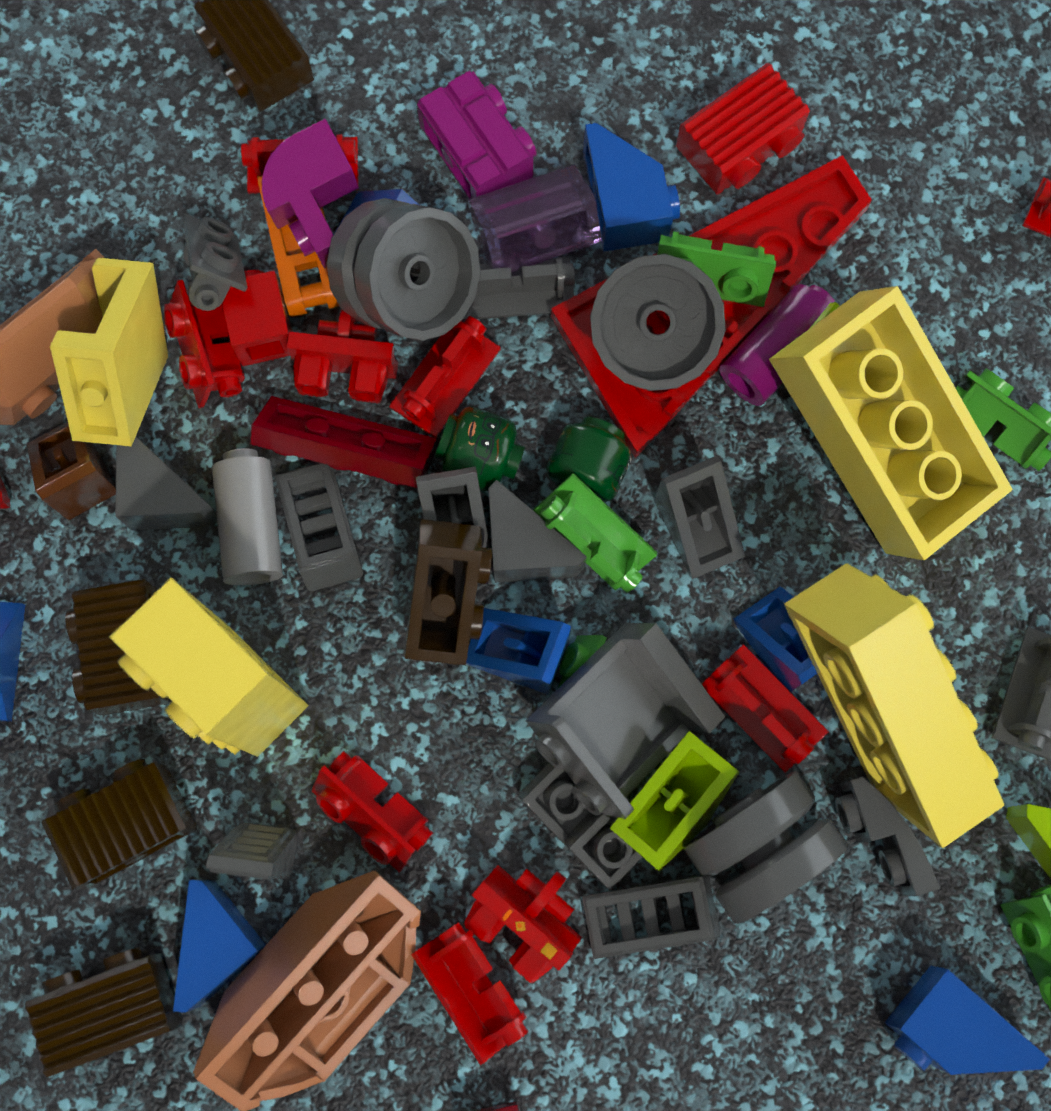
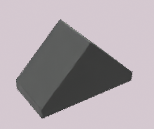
M135 437L132 446L117 445L115 517L130 530L213 527L217 523V515L212 507L137 437Z
M717 456L661 479L654 502L692 579L745 557L722 462Z
M476 466L416 477L423 518L425 520L481 526L482 547L490 548ZM492 560L490 573H494Z
M498 480L489 487L495 583L577 578L585 569L586 555L554 528L549 530L544 525L545 521Z

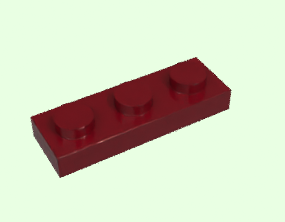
M271 396L251 426L250 445L270 449L284 456H296L327 464L337 470H350L381 478L391 484L418 488L416 477L426 475L434 458L437 438Z

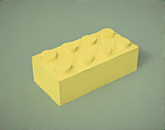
M898 286L858 292L769 359L886 554L926 560L1013 490Z
M846 563L784 603L870 784L879 790L901 815L941 848H944L1005 806L994 782L999 776L998 770L988 754L977 743L973 733L978 729L977 721L970 709L958 698L951 682L956 679L955 670L947 657L936 648L929 632L934 627L933 619L927 608L918 598L913 595L904 596L890 588L880 576L873 575L871 577Z
M172 578L110 636L126 653L118 661L123 670L145 690L151 688L162 698L168 696L173 701L165 708V711L180 728L192 738L198 735L207 744L213 742L222 750L226 747L234 755L242 750L258 757L309 706L227 623Z

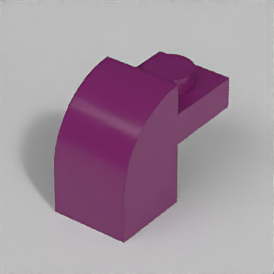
M325 118L288 137L273 151L264 168L262 195L267 211L277 229L289 224L304 256L306 257L316 252L322 266L326 268L331 239L334 235L320 208L359 187L353 170Z

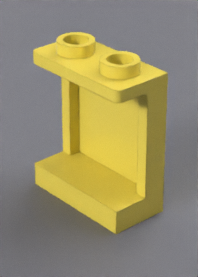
M97 258L92 266L98 302L102 310V320L96 333L58 330L50 345L72 441L132 446L168 359L154 264L150 262Z

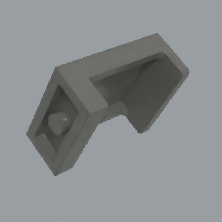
M625 623L526 722L539 737L535 745L541 755L554 767L564 769L576 784L572 788V793L585 809L596 816L603 813L626 819L634 811L626 797L689 731L711 733L725 718V715L656 623Z

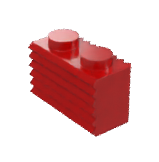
M766 63L680 124L676 147L716 194H721L725 188H729L731 185L735 189H739L749 183L758 174L762 167L761 164L767 158H771L774 154L778 158H783L792 152L804 138L802 131L810 110L807 104L802 103L801 97L795 95L794 89L788 87L786 80L781 79L779 72L774 71L772 64Z

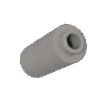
M254 449L227 451L223 454V460L212 465L223 582L230 585H255L278 580L283 577L271 461L267 458L258 457V452Z

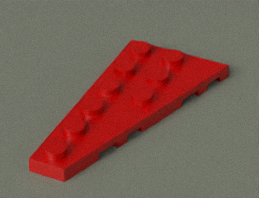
M843 155L689 235L690 237L712 240L711 249L719 251L722 250L723 243L751 248L764 247V253L775 255L776 267L764 307L722 300L724 303L726 330L718 355L699 377L675 389L649 391L624 383L604 366L592 342L590 315L597 292L606 280L551 308L553 322L615 426L625 434L624 441L635 458L717 372L722 363L790 290L799 284L867 211L872 199ZM656 310L654 313L649 314L647 325L653 327V333L662 334L667 328L669 329L670 318L664 311Z

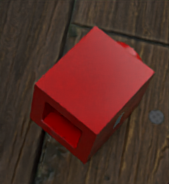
M261 270L244 271L247 282L246 291L244 292L231 286L222 302L232 349L242 367L290 356L287 350L289 332L293 331L282 287L275 270L268 272Z

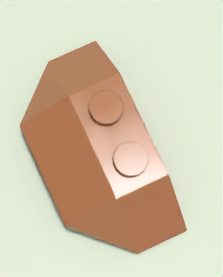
M94 249L85 256L81 262L0 325V425H15L26 415L31 419L36 418L56 400L57 394L55 391L60 387L50 345L58 330L96 333L102 320V310L98 302L92 266L97 258H104L97 249Z
M375 870L312 894L224 991L193 1071L195 1079L240 1111L260 1106V1101L285 1097L324 1082L411 984L414 964L411 954L416 950V927L419 926L421 915L418 907Z

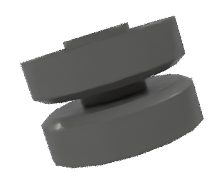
M387 198L365 202L344 217L331 239L327 259L330 290L344 312L352 316L359 323L384 329L386 332L401 337L422 341L446 334L463 320L475 299L481 274L477 245L468 227L451 212Z
M667 254L637 257L615 269L598 290L590 315L592 342L604 366L624 383L649 391L675 389L699 377L718 355L726 330L724 303L712 279L692 262ZM656 310L664 311L670 318V327L662 334L653 333V327L647 325L649 314L654 313Z
M797 770L774 782L764 790L760 788L754 790L731 805L712 820L714 824L683 847V850L700 875H716L740 862L742 866L719 885L715 895L735 924L751 919L801 888L833 864L849 847L848 842L831 818L813 819L791 832L789 827L811 809L815 799L814 794Z

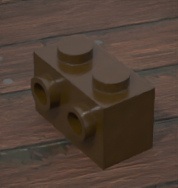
M421 519L407 622L405 659L466 666L470 639L480 640L484 605L475 603L477 585L488 584L492 560V548L482 547L481 526Z

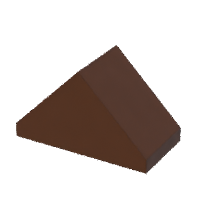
M68 422L27 443L35 491L45 503L67 520H71L116 495V484L94 443L72 441Z

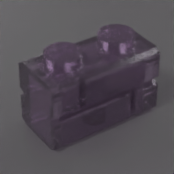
M575 164L468 199L476 237L491 269L511 267V272L521 266H531L599 243L602 240L594 194L587 183L583 181V177Z

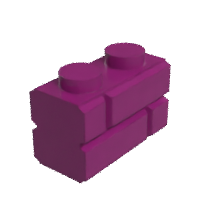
M469 70L448 82L447 87H439L419 99L417 111L420 128L477 211L487 209L502 200L504 195H510L531 182L533 179V158L537 155L536 148L531 137L522 126L513 129L504 116L507 114L505 102L493 84L490 83L484 87L474 71L471 72Z

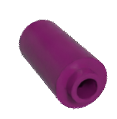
M802 284L795 285L719 367L720 374L726 384L748 403L762 406L783 383L769 359L806 332L830 303L835 302L832 296L817 285H811L810 287Z

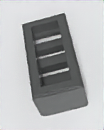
M317 463L275 475L296 560L306 589L308 591H316L362 577V566L334 469L327 464ZM326 486L327 493L294 501L293 495ZM330 508L333 510L332 513L300 521L299 518ZM339 531V535L306 543V539Z
M252 823L240 824L209 853L206 868L210 869L209 872L260 879H288L293 874L298 833L291 828Z
M697 874L582 896L593 959L716 940L720 935L709 875ZM691 892L697 921L695 926L687 927L681 893ZM666 896L672 930L662 932L656 897ZM641 900L647 935L637 936L631 901ZM614 904L617 905L623 939L612 941L606 906Z

